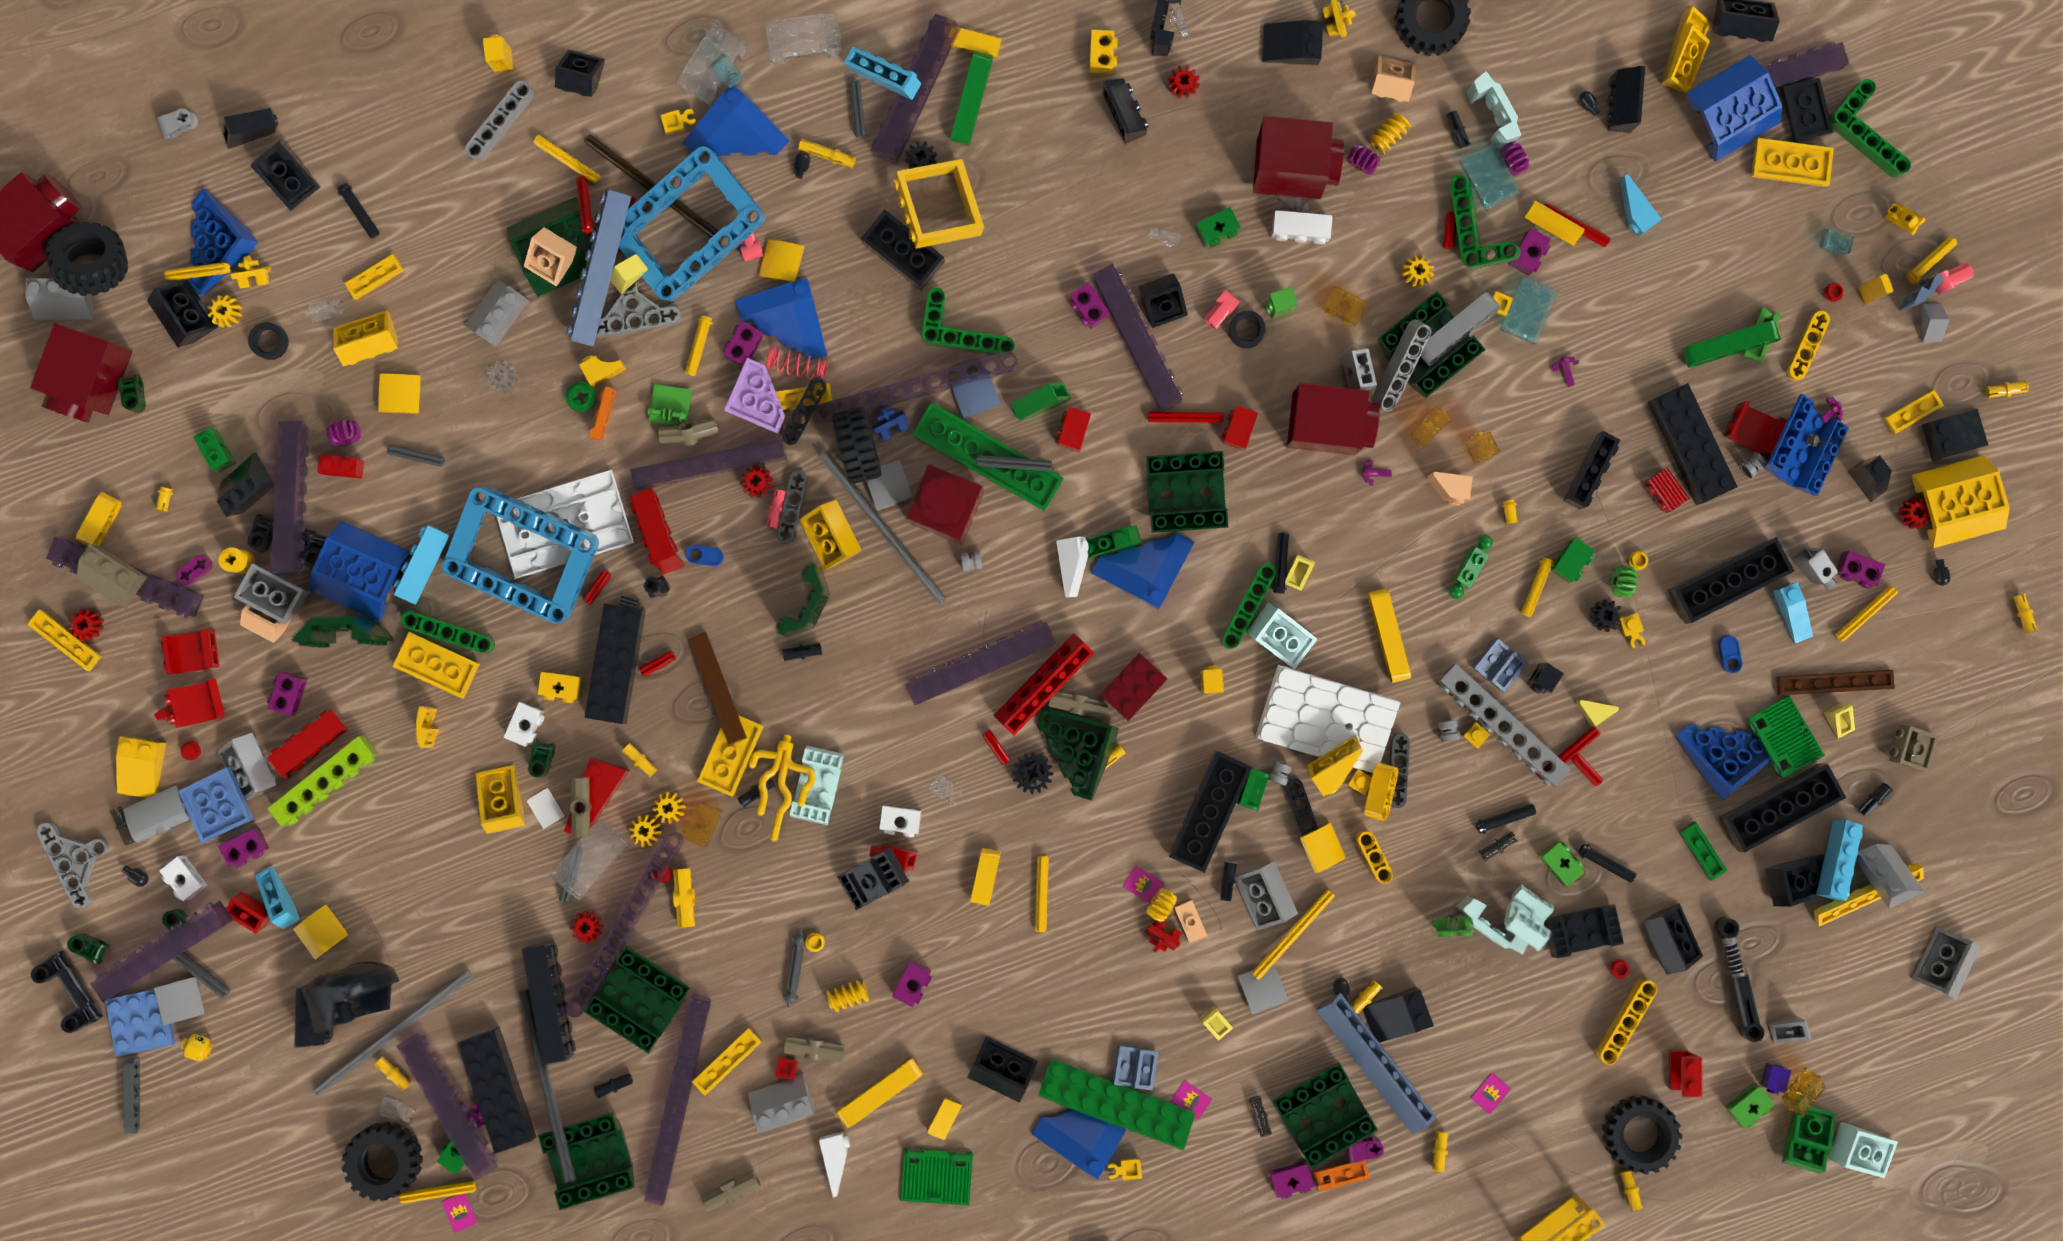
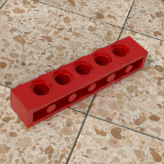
M1073 633L993 716L1014 736L1085 664L1094 652Z

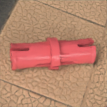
M774 490L773 501L769 505L770 512L766 524L767 527L778 529L786 491Z

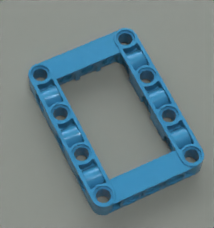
M702 146L691 153L628 209L623 227V235L621 236L618 248L627 259L635 254L641 258L648 267V270L642 275L644 280L660 299L671 302L677 300L765 222V214L718 155L708 147ZM705 153H708L709 159L706 162H703V155ZM707 173L714 181L713 184L725 194V199L738 210L737 218L728 226H724L708 240V244L700 251H695L679 265L680 268L669 276L636 234ZM680 178V185L675 187V179ZM651 203L652 209L646 212V205ZM753 212L757 213V219L755 221L750 220V216ZM724 237H728L729 240L726 246H722V239ZM699 262V270L694 271V263ZM670 286L671 294L666 296L665 289Z
M480 486L474 488L469 493L442 569L451 578L549 622L560 624L569 619L599 546V540L595 534L491 487ZM479 492L483 493L484 501L480 500ZM514 508L519 510V517L514 514ZM486 512L572 550L553 599L541 594V591L528 585L514 582L497 571L472 563L469 556L473 545L477 543L476 537L479 529L483 527L484 523L482 522ZM549 523L554 525V532L549 530ZM584 539L590 542V548L585 547ZM452 562L457 564V570L452 567ZM487 577L492 580V586L487 583ZM522 593L527 595V601L522 599ZM557 609H560L562 611V617L557 615Z

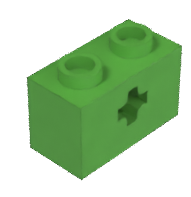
M1292 287L1271 293L1264 306L1266 313L1271 315L1273 319L1293 312L1298 303Z
M1555 841L1540 853L1538 857L1563 886L1568 887L1584 873V870L1581 868L1583 864L1579 859L1573 858L1569 854L1571 850L1564 842ZM1561 859L1565 860V866H1561Z
M1753 1083L1724 1107L1736 1123L1745 1129L1746 1127L1753 1126L1756 1123V1119L1761 1115L1768 1114L1771 1111V1107L1775 1104L1761 1086Z

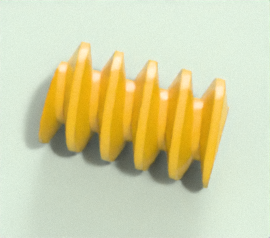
M1393 113L1391 118L1386 120V124L1383 123L1380 129L1375 131V134L1370 135L1371 145L1379 154L1384 156L1385 152L1383 149L1385 148L1389 151L1391 149L1389 143L1395 146L1396 141L1394 138L1401 140L1399 133L1401 132L1406 135L1405 127L1411 130L1410 123L1402 115Z
M234 547L224 549L218 557L220 567L228 572L246 574L251 564H256L255 557L250 551Z
M856 980L855 986L849 982L848 989L841 985V991L834 987L833 994L826 990L827 1000L832 1012L833 1009L839 1012L840 1006L846 1010L848 1004L850 1007H854L855 1001L861 1005L862 998L865 1002H869V995L864 981L863 984H860Z

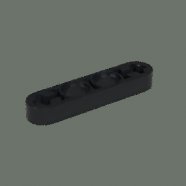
M813 378L806 388L783 431L782 439L786 444L794 445L800 439L825 393L827 385L823 378ZM813 383H821L823 389H818L815 396L808 393V391L811 393L814 391L815 386L812 385ZM806 398H811L814 401V406L807 408L804 406L803 401ZM801 414L805 417V422L797 424L794 417ZM793 426L795 428H798L794 433V437L796 438H791V440H789L788 435L786 433L790 434L793 429Z
M1296 778L1289 779L1285 786L1301 835L1304 836L1305 832L1317 830L1318 826L1303 783ZM1291 782L1299 784L1297 792L1298 794L1303 793V796L1292 799V796L1296 795L1294 790L1289 789L1292 786ZM1302 799L1305 801L1306 807L1304 810L1299 811L1296 809L1295 804L1298 800ZM1305 818L1312 820V826L1309 829H1305L1302 826V820Z

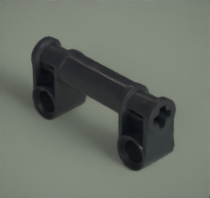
M257 514L247 538V543L259 553L266 552L269 549L273 536L304 545L306 548L302 555V561L309 568L313 569L316 562L310 564V559L313 556L318 558L327 537L319 535L316 531L275 518L272 520L263 517L262 514ZM262 538V543L259 546H255V542Z
M60 951L32 969L31 979L35 983H45L58 977L77 1010L64 1017L61 1021L62 1030L66 1033H72L98 1021L103 1015L97 1011L94 1006V1000L79 978L73 965H69L64 956L65 952ZM42 969L46 972L45 978L41 977ZM71 1019H74L76 1022L75 1028L70 1024Z

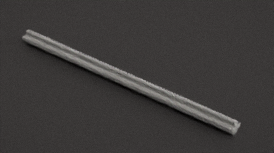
M827 451L821 454L819 458L849 493L882 536L887 539L891 547L899 554L900 558L908 565L909 569L917 576L923 586L926 587L939 605L946 600L945 595L939 592V588L935 586L934 582L932 583L933 580L927 577L928 575L923 571L924 569L918 566L919 564L915 562V558L909 555L910 553L906 551V547L900 544L901 541L897 540V536L894 537L895 534H893L892 530L888 529L889 527L885 525L886 523H884L883 519L880 520V515L878 516L877 512L873 511L872 507H870L871 504L869 505L868 501L864 500L862 493L859 494V490L855 489L856 486L849 482L848 477H846L847 475L841 472V468L837 466L836 462L832 461L833 459H831L832 457L828 455Z
M465 970V972L453 979L454 981L449 982L450 984L445 985L446 987L436 992L429 1000H426L425 1003L405 1016L406 1018L401 1019L402 1021L397 1022L398 1024L394 1025L374 1040L373 1043H370L369 1046L353 1056L350 1061H347L326 1077V1079L318 1083L313 1088L316 1095L319 1097V1095L335 1085L338 1080L340 1081L342 1077L344 1078L346 1074L348 1075L350 1071L352 1072V1070L363 1063L365 1059L367 1060L369 1056L371 1057V1055L383 1048L390 1040L392 1041L394 1037L396 1038L398 1034L406 1030L413 1022L415 1023L417 1019L419 1020L421 1016L423 1017V1015L431 1011L436 1004L438 1005V1003L459 989L461 985L463 986L465 982L467 983L469 979L471 980L473 975L470 970Z

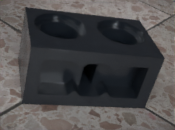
M1540 663L1527 683L1531 685L1530 689L1538 694L1552 693L1564 673L1549 663Z

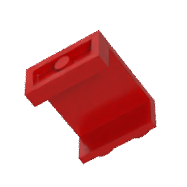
M1747 400L1740 404L1738 403L1733 411V414H1735L1733 420L1729 421L1725 428L1727 432L1725 438L1765 457L1772 455L1787 423V419L1783 417L1775 419L1748 406L1750 402Z
M205 629L195 633L162 636L161 649L165 656L163 666L167 674L175 675L220 668L215 630Z
M216 679L173 690L170 688L167 689V694L164 695L165 704L170 706L171 713H168L171 725L174 724L175 729L225 717Z
M1669 1050V1089L1682 1090V1097H1702V1057L1689 1050Z

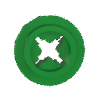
M575 382L566 391L565 398L568 406L577 412H587L597 400L596 391L586 382ZM579 390L583 395H587L584 398V404L580 400H574L579 397Z

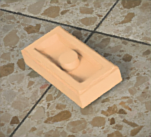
M1192 900L1174 907L1189 943L1207 936Z

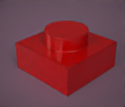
M166 706L154 714L157 721L169 722L168 713H171L170 706Z
M779 1057L775 1077L795 1081L799 1061Z

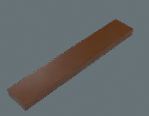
M704 632L689 638L688 641L728 745L730 746L747 739L708 634Z
M1893 670L1776 676L1778 696L1895 689Z

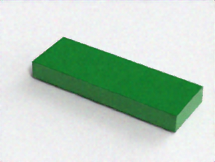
M1694 821L1678 831L1710 881L1728 871L1697 822Z

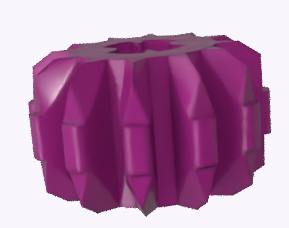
M1518 142L1509 143L1501 149L1500 154L1503 163L1513 176L1521 174L1529 168L1530 164L1527 154Z
M1355 145L1351 148L1347 161L1360 172L1371 175L1378 168L1380 158L1367 147Z
M341 420L340 422L330 424L326 428L327 437L334 446L353 444V442H357L361 438L360 427L354 420Z

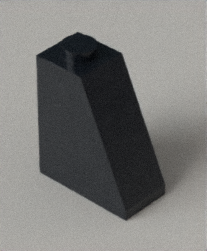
M271 108L224 117L222 134L227 148L231 149L274 134L276 126H278V119L275 114H272Z
M1881 455L1862 460L1847 472L1868 500L1872 502L1887 491L1892 470Z

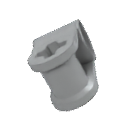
M182 108L158 117L157 122L163 137L170 139L196 128L198 117L194 113Z

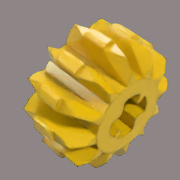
M1413 255L1412 260L1408 258L1406 260L1407 265L1402 266V269L1405 270L1402 273V277L1408 276L1405 282L1409 283L1412 281V287H1415L1417 283L1419 287H1423L1424 282L1428 284L1430 278L1434 276V273L1431 272L1434 269V265L1428 266L1431 260L1427 259L1425 262L1424 255H1421L1419 259L1417 255ZM1417 267L1420 268L1419 271H1420L1421 273H1420L1419 275L1416 274L1417 271H1416L1415 269H1416Z
M219 295L217 296V301L211 300L213 306H208V309L212 312L208 314V317L213 318L212 323L218 324L222 328L225 325L232 327V322L239 323L236 318L237 316H242L238 312L242 307L237 305L238 301L236 299H231L229 295H225L224 298Z
M667 791L665 796L659 794L658 796L661 801L654 800L658 807L652 808L653 811L659 812L655 815V818L662 816L661 823H665L667 819L668 824H672L673 819L676 822L680 821L678 815L684 816L685 814L680 810L686 808V805H680V802L684 799L681 797L676 800L678 796L676 792L673 793L672 797L670 791ZM671 803L673 805L671 806L673 807V811L667 812L666 810L668 808H665V805Z
M648 814L645 815L644 819L639 815L637 816L638 821H631L635 827H629V831H634V834H631L629 837H636L635 845L641 841V847H645L646 842L649 846H653V841H659L656 835L662 834V831L656 830L661 824L655 825L654 823L657 818L653 817L650 820ZM644 828H648V836L646 835V833L642 834L641 830H643Z
M1159 889L1150 901L1147 914L1154 920L1163 922L1176 904L1177 897L1169 890Z

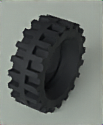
M1400 0L1395 14V20L1397 21L1395 29L1400 32V40L1404 39L1407 42L1406 47L1408 49L1410 47L1415 48V53L1417 54L1421 51L1426 52V56H1430L1431 53H1436L1438 56L1444 51H1450L1453 46L1460 42L1470 24L1471 19H1469V15L1471 14V8L1467 6L1469 0H1439L1448 7L1451 17L1449 25L1440 32L1424 30L1416 19L1418 6L1426 0Z
M1630 1096L1629 1100H1620V1104L1617 1107L1613 1105L1611 1107L1613 1110L1611 1114H1606L1605 1116L1607 1120L1606 1125H1602V1130L1605 1131V1136H1602V1139L1606 1143L1607 1147L1605 1148L1612 1158L1624 1168L1634 1173L1641 1172L1644 1175L1649 1174L1650 1171L1658 1173L1660 1172L1659 1168L1663 1166L1665 1168L1669 1167L1668 1162L1671 1159L1675 1160L1677 1158L1674 1154L1676 1150L1681 1149L1679 1139H1682V1134L1679 1133L1681 1126L1676 1121L1674 1113L1657 1100L1647 1098L1646 1096ZM1645 1116L1655 1122L1658 1128V1138L1652 1148L1637 1152L1631 1150L1626 1145L1624 1129L1631 1119Z

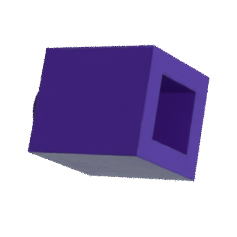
M1766 1063L1761 1086L1767 1088L1766 1091L1777 1095L1779 1092L1786 1093L1791 1070Z

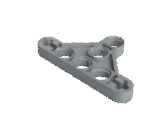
M635 281L633 288L622 293L605 318L600 319L599 326L604 327L606 326L605 322H607L609 332L605 328L600 329L596 338L676 325L681 321L682 314L674 306L660 308L639 293L638 283ZM631 298L637 301V305L633 309L627 307V301ZM671 311H674V313L677 314V316L674 317L675 320H672L670 317L664 318L666 322H663L661 312H664L663 314L665 316L671 315ZM657 314L659 321L656 324H651L649 322L650 315ZM633 317H638L640 319L639 326L632 327L630 320ZM619 320L621 322L619 330L611 328L613 321Z
M48 822L39 825L37 835L72 905L77 909L90 906L92 895L87 886L96 859L108 853L109 843L104 839H96L89 843L80 842L62 836L54 823ZM46 828H50L49 834L45 835L44 831H46ZM97 842L102 843L104 847L101 853L95 851V844ZM54 843L60 845V852L58 854L52 851ZM80 851L86 854L84 862L79 861L77 858ZM63 860L69 863V868L66 871L60 867V863ZM72 877L76 878L78 882L75 888L69 885V880ZM80 889L82 890V891H79L78 893H75V894H74V892H73V891H77V890H80ZM84 896L85 900L83 903H79L78 900Z

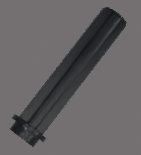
M347 183L340 185L337 188L338 195L343 197L371 239L378 237L380 234L379 230L352 192L351 185Z
M1282 532L1278 533L1276 575L1274 577V587L1271 588L1273 593L1285 594V590H1287L1285 588L1289 534Z
M1529 804L1485 820L1479 819L1475 825L1479 834H1486V831L1535 815L1536 808L1533 804Z
M1582 844L1578 851L1581 858L1589 859L1630 883L1637 876L1634 871L1592 849L1589 844Z

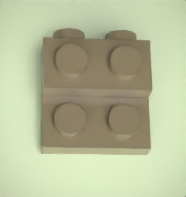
M1899 724V727L1895 729L1893 734L1895 737L1894 744L1888 751L1889 761L1929 773L1939 736L1912 726Z

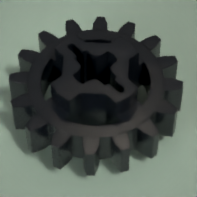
M1032 752L1031 757L1024 754L1025 759L1022 760L1019 757V765H1013L1017 768L1016 771H1012V774L1017 776L1013 779V782L1018 781L1017 788L1023 786L1024 793L1027 789H1030L1031 794L1036 789L1038 793H1041L1040 788L1047 789L1046 782H1052L1048 778L1053 775V772H1049L1052 765L1046 764L1048 762L1047 758L1041 759L1042 754L1038 757H1035L1034 752ZM1035 760L1031 766L1023 765L1027 761ZM1040 764L1044 766L1046 775L1040 772ZM1037 765L1036 773L1038 776H1033L1030 782H1028L1029 773L1027 771L1032 770ZM1020 772L1025 774V783L1020 778ZM1033 781H1042V783L1037 786H1031Z

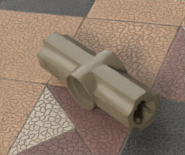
M1057 691L1050 698L1049 707L1067 710L1069 713L1082 716L1089 715L1105 719L1108 703L1092 700L1086 696L1070 695Z
M571 778L572 803L570 810L572 812V837L590 836L591 803L589 778ZM578 802H582L585 805L583 812L577 810Z
M787 1036L784 1053L804 1056L806 1059L817 1061L824 1059L842 1062L844 1045L824 1042L823 1039L811 1037L805 1039Z
M752 1171L736 1180L731 1179L720 1185L718 1189L702 1196L701 1200L704 1209L708 1213L725 1204L729 1205L736 1202L743 1195L759 1188L761 1184L757 1174Z

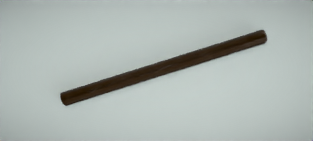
M591 134L585 138L584 142L648 191L656 185L654 181ZM678 199L669 205V207L712 238L719 231Z

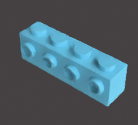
M852 47L844 61V64L852 73L910 100H913L921 85L914 72L910 70L905 71L895 63L890 64L880 56L875 57L865 49L860 50Z
M429 524L427 528L422 527L418 536L421 538L419 545L414 544L410 555L413 557L410 563L405 562L401 570L404 575L401 580L397 579L393 587L396 590L395 596L416 605L450 534Z
M1833 820L1816 895L1832 900L1847 901L1850 893L1851 879L1854 875V865L1858 856V847L1862 838L1863 825L1848 820Z

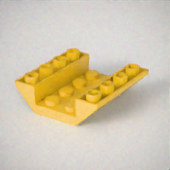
M1985 455L1911 475L1916 493L1923 492L1933 525V529L1927 530L1932 548L2006 529L2010 507L1999 470Z

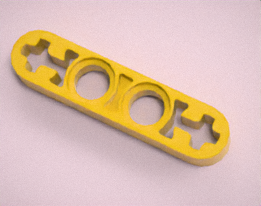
M1818 311L1812 314L1787 368V376L1793 381L1800 380L1807 374L1830 322V316L1825 311ZM1822 316L1821 320L1824 322L1820 323L1817 328H1812L1818 324L1816 318ZM1809 332L1816 334L1817 339L1815 342L1808 340ZM1802 349L1807 350L1809 353V357L1806 360L1800 357ZM1802 363L1803 365H1801L1798 369V372H1800V374L1795 376V371H1793V369L1797 368L1799 364Z

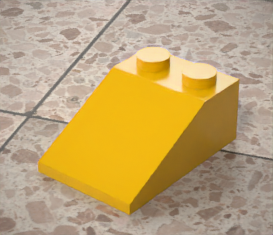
M1356 735L1307 765L1311 779L1323 796L1331 795L1338 790L1361 756L1363 748Z
M131 736L119 737L116 753L117 793L149 798L158 793L166 742Z
M514 765L476 773L480 820L486 833L489 834L525 826L524 810Z

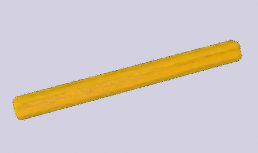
M1327 889L1252 971V975L1259 980L1330 903L1335 896L1330 890Z

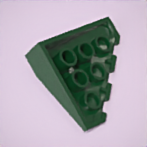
M1042 707L1037 726L1048 739L1046 744L1052 755H1056L1060 762L1058 767L1064 778H1068L1072 788L1070 790L1072 794L1092 801L1114 748L1119 728Z

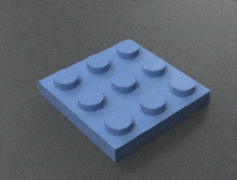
M226 767L178 791L201 844L254 819L231 767Z
M154 989L105 1000L116 1057L176 1044L172 1024L164 1026L162 1024Z

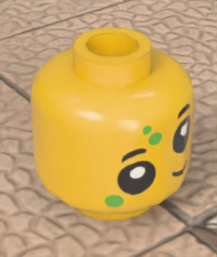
M192 1034L189 1039H184L181 1049L184 1050L185 1058L201 1062L205 1058L208 1059L213 1044L210 1038L206 1036Z

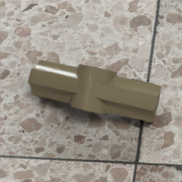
M712 417L695 423L693 421H685L678 426L659 427L658 438L662 444L682 443L684 446H693L699 442V439L719 433L715 419Z

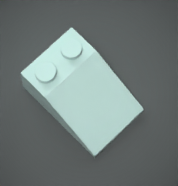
M1269 602L1246 632L1247 635L1294 670L1317 640L1311 633Z
M1841 1122L1828 1159L1845 1168L1885 1178L1898 1142Z

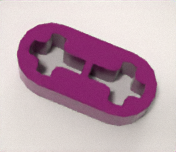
M202 555L196 556L177 571V580L182 584L194 583L211 570V559ZM200 560L205 561V568H197L200 565ZM191 571H193L191 574L188 575L189 580L183 579V577L185 576L184 572L190 573Z

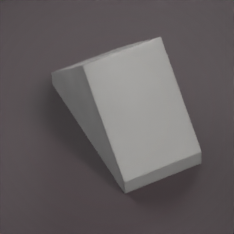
M1921 304L1922 342L1943 341L1950 319L1942 304Z
M1797 1016L1769 1025L1774 1044L1812 1039L1806 1020Z

